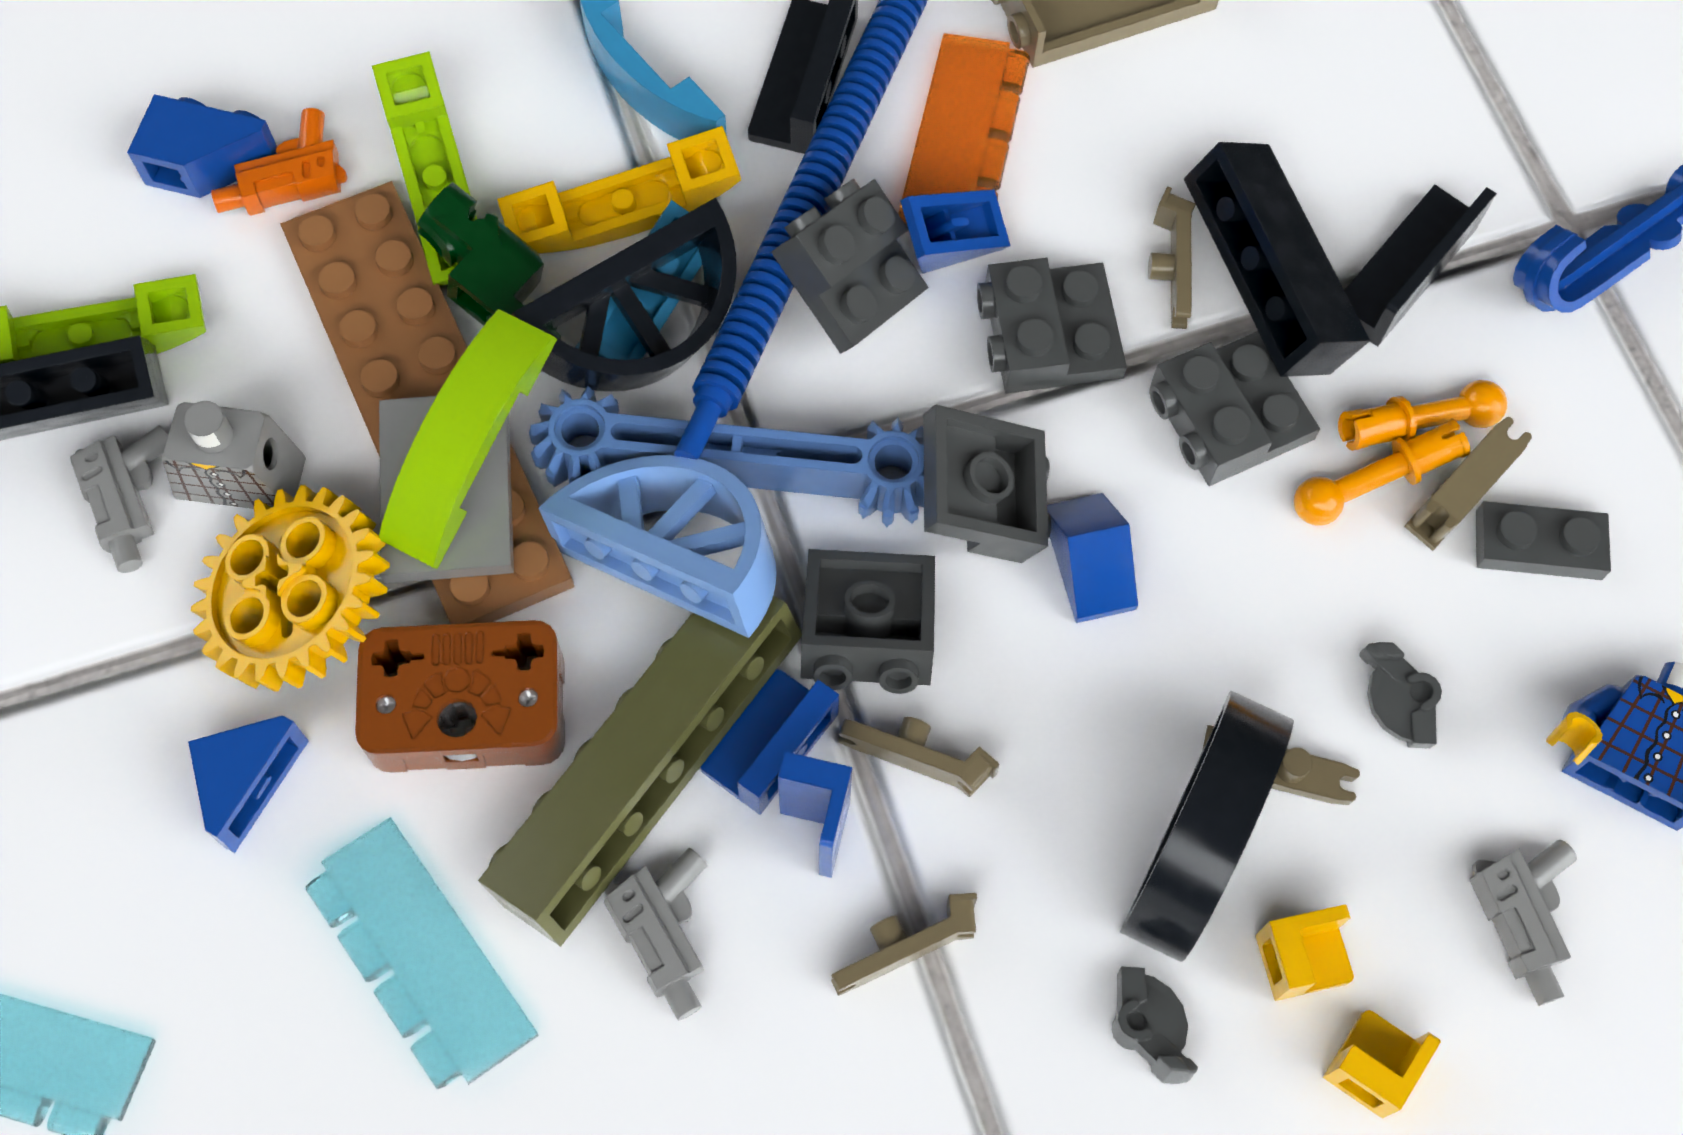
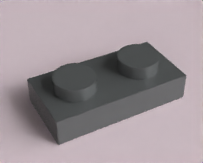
M1483 501L1476 510L1477 568L1603 580L1611 572L1609 514Z

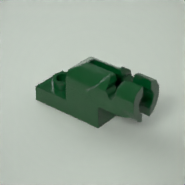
M452 182L426 208L417 223L420 227L417 233L432 245L450 267L455 263L457 264L448 274L447 297L484 326L498 309L511 315L514 311L525 306L522 303L541 281L544 263L538 252L498 220L499 217L495 214L487 213L483 219L474 220L477 211L475 210L477 200ZM557 327L550 331L556 337L561 339L562 335H560L556 331Z

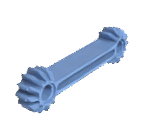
M587 386L580 399L572 400L571 395L562 389L559 395L560 406L554 407L541 403L540 410L538 411L541 422L530 425L529 436L531 443L535 445L531 455L535 466L539 467V469H546L545 473L548 482L556 487L568 479L569 483L591 471L619 461L652 455H674L689 421L618 414V401L612 394L596 401L595 391ZM899 417L892 422L891 431L885 432L872 420L871 424L867 426V439L715 424L699 458L726 469L743 482L747 488L860 499L858 513L862 519L878 510L882 512V523L886 527L893 523L894 513H901L906 520L913 524L918 519V506L924 507L923 425L907 434L903 432V422ZM581 435L596 437L594 442L584 447L570 445L574 438ZM886 466H896L903 469L907 475L899 479H889L882 476L878 471Z

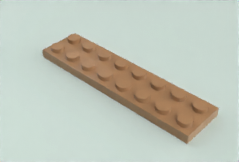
M392 181L280 223L379 457V400L437 396L456 363L467 349V345L439 284L433 285L423 248ZM511 442L514 573L432 580L450 624L494 622L575 587L555 539L551 537L538 509L540 506Z

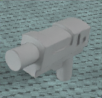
M160 425L126 449H123L117 437L112 435L104 441L98 440L84 449H79L70 456L82 495L90 503L97 523L95 532L99 544L103 550L112 554L117 571L120 573H129L142 566L143 562L136 544L142 542L143 538L154 535L139 491L147 490L151 487L153 476L148 463L160 456L165 449L168 434Z
M1563 840L1554 842L1528 864L1519 848L1497 862L1478 860L1472 865V871L1475 876L1470 879L1471 885L1488 921H1493L1510 958L1508 965L1516 980L1525 976L1538 1006L1565 997L1551 966L1571 958L1550 913L1557 909L1560 904V897L1552 880L1577 860V855L1573 848Z
M688 848L656 882L645 865L623 883L609 884L605 889L606 897L604 900V904L624 940L632 944L648 973L647 982L655 996L661 997L664 995L678 1021L691 1016L702 1007L688 981L704 971L703 966L679 925L688 922L692 916L691 904L684 890L708 866L702 857L691 848Z

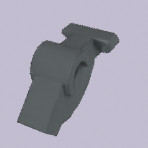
M1393 642L1369 643L1360 651L1359 656L1366 664H1370L1374 668L1370 675L1367 691L1371 713L1383 730L1398 740L1407 742L1408 748H1431L1437 744L1436 705L1442 695L1440 683L1430 674L1419 673L1403 658L1405 656L1404 652Z
M1121 966L1117 973V1016L1112 1023L1113 1038L1123 1048L1136 1050L1152 1066L1151 1072L1162 1083L1179 1084L1190 1081L1197 1072L1198 1066L1181 1053L1186 1045L1188 1022L1183 1004L1170 987L1154 976L1145 975V968Z

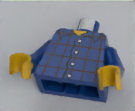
M1665 663L1657 682L1646 676L1635 675L1623 687L1606 684L1569 704L1560 724L1546 738V742L1551 746L1561 741L1573 750L1561 772L1676 831L1682 829L1683 663Z

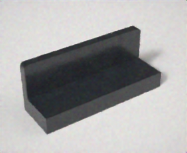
M810 0L791 1L748 127V139L750 141L805 154L833 96L858 19V0H829L828 5Z
M1434 184L1344 291L1371 343L1378 347L1476 231L1496 197V192L1486 187L1473 204L1468 207Z

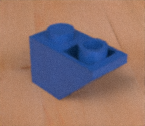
M154 94L127 153L145 185L202 198L210 194L211 190L223 188L237 181L235 164L277 154V145L266 120L243 110L229 112L207 107L203 103L188 97H181L177 100Z

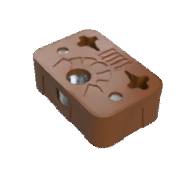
M528 620L381 627L365 634L366 640L360 642L357 667L355 734L358 744L373 765L379 770L395 773L408 772V770L444 768L455 770L505 765L536 766L552 763L563 752L565 745V719L563 716L565 662L556 633L545 622ZM537 655L531 661V669H519L525 666L526 656ZM402 661H406V662H407L406 664L399 665L398 670H397V663H398V662H402ZM397 670L396 676H388V674L394 673ZM470 719L474 727L467 728L465 735L454 737L450 730L457 728L459 721Z

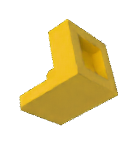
M1346 904L1269 921L1255 935L1275 1001L1345 986L1353 981L1354 974L1339 930L1342 925L1351 919Z
M1367 1010L1359 1016L1322 1078L1383 1119L1402 1109L1440 1045L1441 1040L1430 1032L1417 1039H1413L1375 1012Z

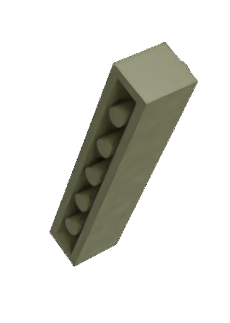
M773 595L764 618L749 638L692 613L673 638L668 639L662 644L655 660L637 683L622 694L615 706V710L596 734L581 745L574 757V761L552 789L544 793L537 800L531 815L511 840L496 851L489 863V867L479 878V883L505 909L561 947L802 637V632L786 602Z

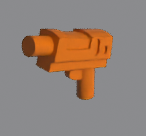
M316 108L303 109L301 112L299 138L287 140L279 144L276 148L277 154L235 164V175L238 184L211 190L217 212L222 213L245 207L248 214L252 216L265 212L264 208L299 199L305 202L340 193L341 183L346 182L348 176L346 171L339 165V154L334 140L323 142L324 112Z

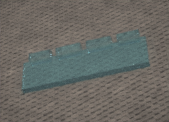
M391 817L321 861L326 871L306 885V892L330 928L337 927L355 915L357 916L358 920L343 929L338 934L337 939L367 983L378 979L391 969L394 972V975L376 987L373 993L402 1038L415 1034L426 1025H429L432 1031L417 1040L410 1047V1050L436 1089L445 1087L461 1075L468 1085L539 1036L528 1017Z
M0 993V1116L38 1127L44 1121L52 1102H55L47 1122L48 1131L61 1135H104L111 1119L122 1122L156 1040L152 1037Z

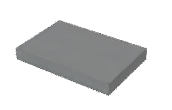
M436 396L379 400L380 529L404 460ZM509 414L460 508L467 511V514L438 569L432 568L386 543L380 550V556L390 563V568L380 573L385 584L514 573Z

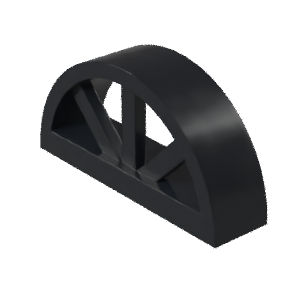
M714 198L514 311L511 314L512 316L557 338L541 371L576 387L586 389L589 386L595 391L611 392L626 391L656 383L682 367L714 335L725 318L732 301L737 274L736 251L730 225L717 199ZM698 247L703 265L704 285L655 270ZM631 287L701 306L699 317L688 338L671 349ZM610 296L650 357L632 360L599 357ZM586 311L579 349L570 346L550 332Z
M1229 692L1120 933L1177 961L1183 962L1212 916L1260 816L1291 737L1294 724L1292 718L1236 692Z

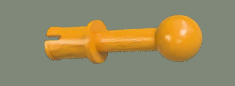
M1477 380L1469 383L1462 389L1458 397L1411 406L1406 398L1396 396L1390 398L1386 405L1343 412L1339 417L1338 431L1342 441H1348L1346 447L1354 451L1371 445L1390 442L1399 437L1407 441L1415 437L1416 430L1442 425L1445 421L1452 418L1456 421L1464 420L1467 424L1476 428H1488L1497 424L1504 417L1507 410V397L1499 385L1488 380Z
M1453 418L1407 441L1400 437L1394 439L1391 444L1393 454L1334 481L1318 476L1302 482L1294 495L1295 511L1303 521L1311 525L1323 526L1330 524L1339 517L1344 503L1403 476L1410 484H1418L1422 480V474L1457 458L1468 456L1470 454L1468 439L1464 432L1455 435V431L1460 429V425Z

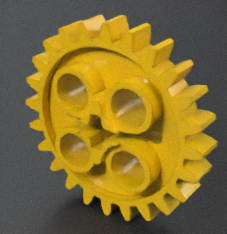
M300 485L295 498L283 489L277 490L274 507H270L260 499L255 500V517L250 521L236 514L233 518L237 532L233 537L218 534L216 540L223 548L219 556H205L202 560L206 566L212 569L210 577L194 581L193 586L206 594V598L191 606V612L204 619L193 629L194 635L207 641L201 650L202 653L217 662L215 667L218 670L255 689L261 684L274 692H278L283 681L297 689L301 688L305 680L306 670L321 679L326 677V659L333 656L345 663L348 657L343 644L349 638L357 642H364L366 640L365 634L358 627L362 619H378L380 615L376 609L368 605L370 598L383 595L388 591L385 585L374 578V576L390 568V563L377 554L386 543L381 541L379 535L373 531L377 525L376 522L364 514L360 507L344 495L338 497L326 487H322L316 494L306 485Z

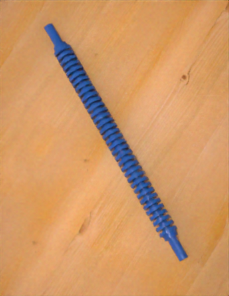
M928 0L878 1L711 346L705 362L698 373L699 375L695 379L692 389L695 394L693 404L696 408L674 452L675 456L699 459L718 418L726 417L729 411L737 409L794 288V285L771 251L791 238L784 227L814 206L820 215L830 210L824 198L841 187Z

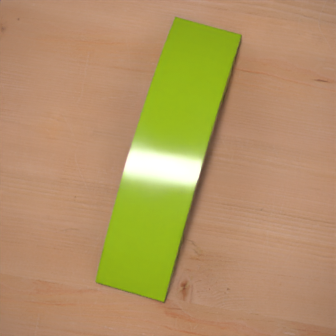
M429 51L372 65L416 223H418L433 199L450 183L453 182L470 195ZM419 234L433 285H447L448 274L457 264L455 263L450 267L432 245Z
M196 274L133 284L134 298L14 318L7 305L0 306V364L138 335L155 345L157 354L191 341L206 332Z
M500 309L486 322L449 374L413 440L384 514L379 533L381 541L432 568L438 569L467 514V511L460 508L469 488L519 393L526 396L529 395L557 338Z

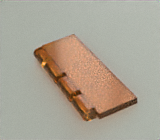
M943 33L902 199L917 195L995 189L998 200V193L996 191L1000 189L1010 149L1008 142L1012 140L1021 101L1019 95L1023 92L1030 62L1028 53L1022 50L1010 49V42ZM900 204L898 214L907 226L902 205Z

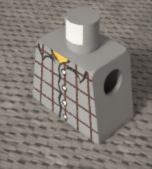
M200 401L197 403L183 402L177 405L163 452L162 462L173 496L176 499L254 509V501L260 499L270 507H274L275 496L279 489H283L295 498L306 457L269 415L260 411L220 407L211 401Z

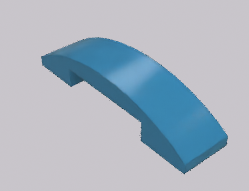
M579 0L586 37L599 67L611 85L635 111L650 123L678 140L723 126L726 133L725 114L690 77L670 89L623 38L624 33L619 0Z

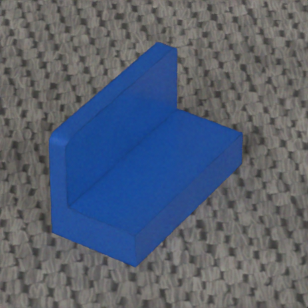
M776 669L700 767L701 772L761 815L779 792L778 775L784 752L807 756L838 716L839 694L820 680H817L809 690L782 670Z
M785 751L778 775L780 814L824 824L819 842V875L832 878L850 806L852 767Z

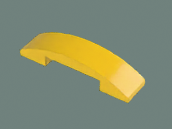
M720 126L668 143L667 147L670 157L559 193L553 180L498 198L497 201L506 227L536 250L538 254L591 247L650 230L671 200L688 212H691L728 191L741 181V176L724 128Z

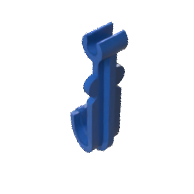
M1683 165L1674 171L1667 183L1665 194L1649 206L1630 204L1621 208L1616 216L1617 225L1603 226L1586 239L1579 237L1578 234L1569 229L1555 225L1534 241L1520 258L1513 275L1514 285L1523 290L1526 301L1542 312L1557 310L1561 313H1571L1592 301L1650 259V248L1667 250L1677 246L1682 239Z

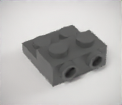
M854 178L824 198L830 210L820 215L814 206L784 227L791 238L771 251L840 354L857 345L929 288L897 241V238L908 231V228L875 179L861 188Z
M1046 257L988 265L985 282L977 284V304L981 319H990L993 336L987 337L988 360L992 373L1001 372L1005 394L1124 379L1127 365L1103 262L1050 269L1048 258Z
M1258 331L1215 349L1212 342H1209L1157 365L1150 385L1149 394L1155 411L1162 419L1170 420L1180 437L1179 446L1184 460L1191 469H1199L1208 486H1212L1316 439L1320 431V427L1289 377L1280 376Z
M934 405L923 414L924 532L967 540V552L1023 563L1047 548L1051 533V518L1047 513L1046 482L1049 476L1050 465L1045 451V431L941 405Z
M809 549L801 642L800 678L814 679L815 682L820 680L833 690L844 689L852 681L879 683L884 690L895 694L908 693L914 690L917 685L930 686L934 655L935 556Z

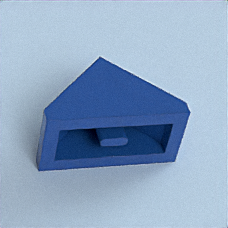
M995 189L908 196L900 200L922 274L1001 251L1011 246Z
M1103 493L1048 504L1047 513L1051 518V533L1049 537L1075 622L1080 623L1137 610L1138 598L1130 525Z
M282 715L188 741L205 831L224 848L233 853L237 851L309 742L294 721Z

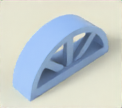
M652 455L619 461L577 478L553 494L538 508L551 537L555 539L561 553L747 638L759 626L772 601L776 585V561L758 506L753 495L743 482L726 469L702 459L696 460L675 455ZM667 511L649 531L644 530L643 514ZM698 512L713 515L732 524L674 539ZM743 546L734 569L705 557V555Z

